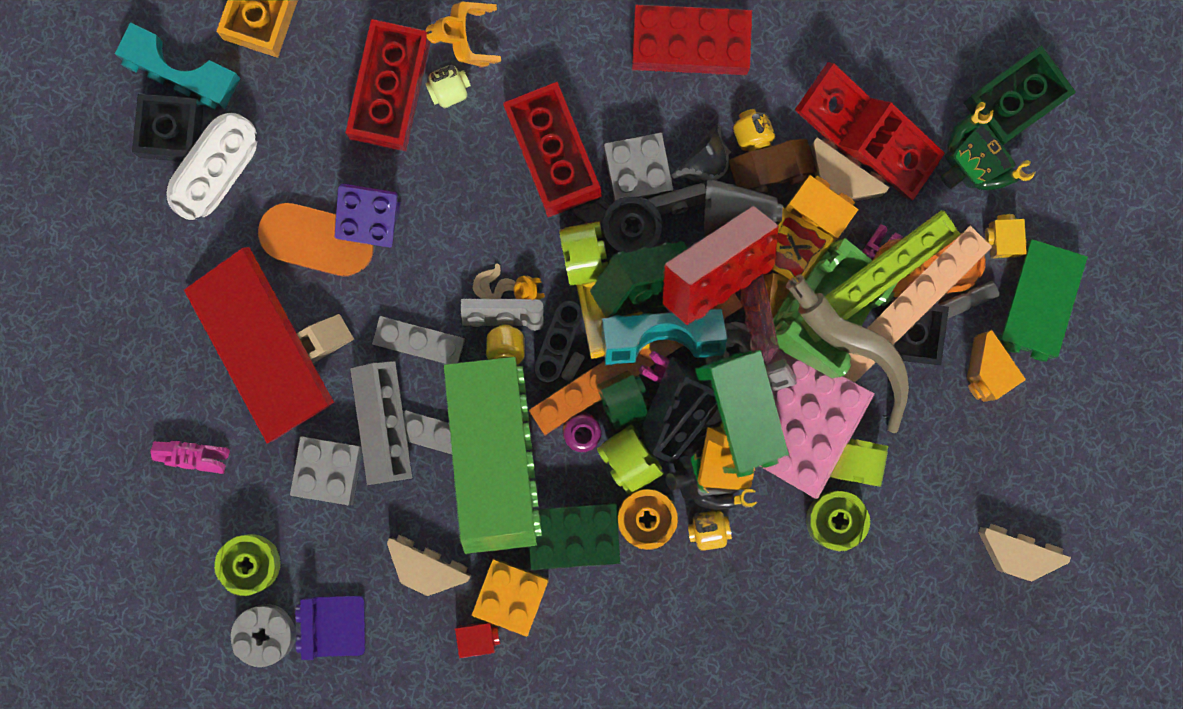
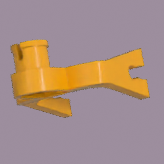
M462 1L452 6L450 16L438 19L435 24L428 25L426 28V32L432 31V33L426 34L427 39L431 43H438L440 41L452 43L454 54L459 62L480 67L489 66V63L501 62V56L474 54L469 48L466 36V14L481 16L485 12L496 11V4Z

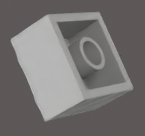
M662 133L604 144V155L614 202L628 196L641 197L648 200L651 197L673 191Z
M300 437L290 496L353 505L362 447Z

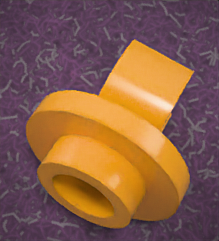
M530 276L519 277L514 286L516 299L540 300L544 298V293H537L536 287L537 284L541 283V279H532Z

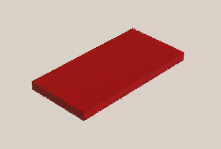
M250 247L240 249L184 289L186 296L266 443L278 439L334 403Z

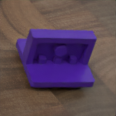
M340 184L338 187L334 237L340 240L392 247L395 224L401 208V202L397 201L398 194L391 191Z

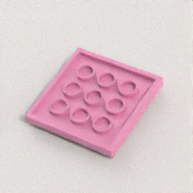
M767 342L764 348V364L768 365L785 359L796 375L797 384L772 392L789 455L779 458L778 464L764 469L813 498H818L875 393L844 376L830 378Z

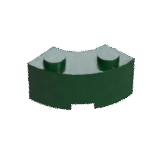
M627 370L596 385L603 403L602 408L615 434L631 424L634 426L645 420L650 406L645 397H642L641 393L646 392V389L638 375L634 377Z

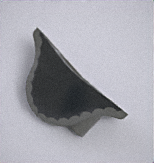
M719 123L712 127L687 159L670 175L671 177H684L699 184H707V180H717L726 173L729 166L728 155L731 151L722 142L721 126Z

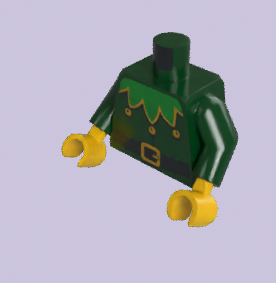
M980 102L976 106L975 114H969L953 127L947 144L948 151L944 155L951 168L940 176L943 183L949 189L954 188L961 181L968 188H977L981 191L1001 189L1018 182L1019 179L1028 181L1036 173L1034 171L1031 174H1025L1022 171V167L1031 164L1029 160L1021 162L1017 170L1013 168L1017 164L987 125L992 119L993 110L987 115H982L979 112L985 107L986 103Z

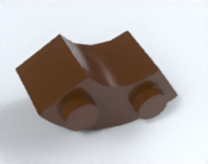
M807 138L789 140L772 147L750 151L728 160L736 186L763 194L768 192V187L785 182H790V185L803 183L807 179V175L817 172Z

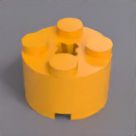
M642 489L631 493L623 500L618 510L617 520L621 534L630 544L640 549H655L671 539L677 528L678 516L675 506L666 495L655 490ZM647 510L650 515L655 516V521L650 522V527H645L643 522H639V517L644 516V511Z

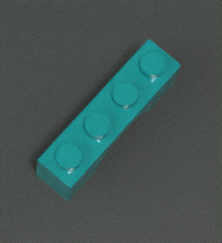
M133 23L129 24L115 52V55L122 60L121 65L136 73L138 69L148 72L147 78L161 85L167 81L175 85L174 91L186 97H189L192 93L201 98L199 101L201 104L213 110L217 106L226 109L241 79L235 72L210 60L203 66L191 71H179L169 67L163 56V41L156 34Z
M710 309L703 318H697L688 325L672 312L663 314L643 313L638 316L626 317L615 315L610 318H602L601 336L605 365L635 363L642 348L657 340L679 342L687 347L695 358L725 355L727 336L722 309Z

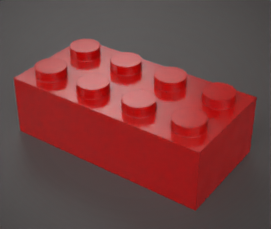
M635 5L632 70L747 75L750 69L752 10Z
M371 19L345 132L349 139L402 151L407 150L431 43L426 36L429 32Z
M558 82L503 103L505 113L548 218L602 197L601 187Z
M752 206L667 262L664 270L663 305L688 325L697 318H703L710 309L719 303L726 302L732 294L741 288L745 289L760 275L770 272L775 265L779 225L755 206Z

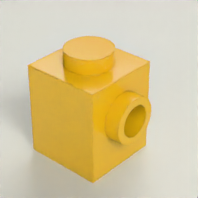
M1006 214L997 216V220L989 223V228L985 230V240L992 246L990 249L991 258L1021 257L1026 254L1025 219H1015V215Z

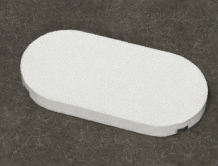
M226 113L215 118L207 126L168 183L167 200L175 213L185 219L194 220L200 216L205 217L211 214L217 208L256 151L257 141H255V134L257 133L254 125L248 119L236 113Z

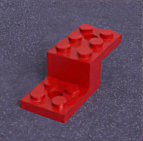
M831 62L826 63L795 108V111L821 135L834 143L845 156L850 155L861 164L871 166L901 195L912 201L945 154L892 102L871 98L837 65ZM835 96L837 99V106L831 112L829 109V101L832 97ZM910 152L911 162L906 167L904 165V158Z

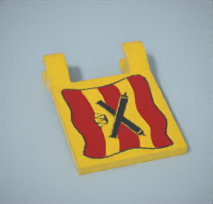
M783 208L782 222L779 223L775 265L772 270L788 280L796 279L798 275H802L806 279L835 239Z

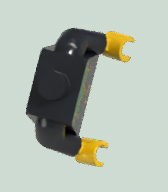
M722 420L716 428H723ZM707 428L701 430L673 464L675 472L667 474L666 483L669 489L673 491L680 489L684 499H694L697 505L713 511L736 508L737 504H742L744 507L749 508L753 507L757 502L746 503L744 501V494L756 492L753 489H746L741 495L735 496L734 493L739 492L737 489L703 487L698 484Z

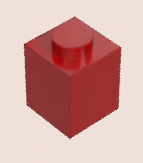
M481 622L456 626L455 628L459 658L495 653V645H500L498 627L493 628L492 623Z

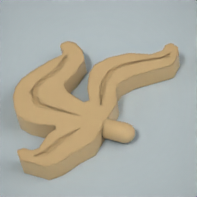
M495 264V269L484 271L475 277L473 291L481 299H501L505 291H514L515 281L507 278L501 279L493 294L490 290V283L495 281L501 272L500 265Z

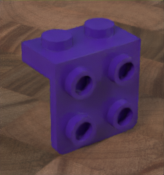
M362 596L305 597L300 600V605H296V623H301V635L296 636V651L301 653V660H314L317 657L360 656L365 653V600Z

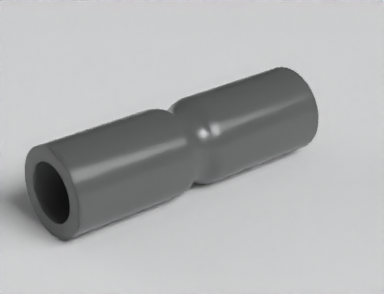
M991 280L969 290L965 294L957 295L938 305L949 307L948 318H951L969 310L973 306H978L998 297L999 291L994 281Z

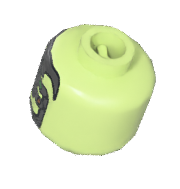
M448 65L430 73L428 76L429 82L425 83L434 105L439 103L443 108L465 100L467 98L466 88L471 86L465 71L458 72L454 65Z

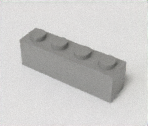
M395 361L371 363L350 368L367 485L411 479L412 473Z

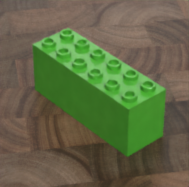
M516 357L444 365L459 531L465 554L537 546L536 536H542L539 510L533 511V507H538L536 483L529 479L535 478L532 452L526 451L532 449L529 423H523L524 421H529L526 394L520 395L526 393L523 366L517 367Z

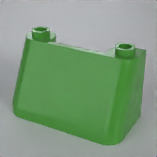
M844 238L830 245L805 281L815 294L822 293L826 296L873 260ZM896 284L846 321L862 326L872 308L880 305L885 306L891 301ZM790 291L767 327L763 339L773 347L830 378L844 376L851 367V355L846 351L838 350L829 345L822 338L816 343L811 339L801 325L803 318L799 316L800 313L798 311L800 303Z

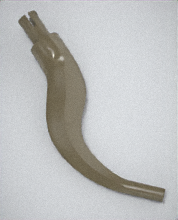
M798 275L796 279H790L786 287L800 303L798 309L800 315L818 336L838 350L861 355L875 361L885 371L894 392V405L887 430L891 433H897L907 404L909 389L906 368L898 351L883 336L839 317L822 293L815 294L802 275Z

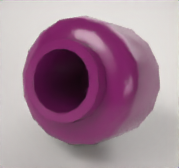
M580 412L563 424L562 434L566 444L572 450L588 452L599 444L601 428L598 420L592 414Z

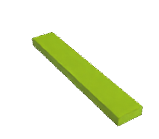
M941 210L827 294L825 298L839 317L847 320L957 239L961 234L946 212ZM803 319L801 325L816 343L821 337Z

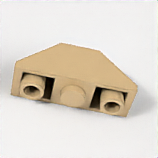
M817 137L810 146L817 170L815 177L820 176L831 185L829 189L836 194L844 193L854 201L881 197L889 189L884 184L885 180L875 172H870L869 174L860 167L861 163L850 155L845 157L836 151L837 146L825 138L820 140Z
M340 314L313 324L297 333L312 363L317 362L354 340Z
M990 524L989 529L980 527L978 532L996 569L1024 580L1034 581L1068 564L1071 557L1062 554L1063 549L1047 543L1045 548L1034 545L1036 539L1022 534H1018L1017 538L1006 535L1007 529Z
M398 535L397 539L389 538L387 545L401 584L429 596L469 581L471 574L466 572L468 567L454 560L450 564L439 560L441 554L426 547L424 551L413 547L415 542L402 535Z

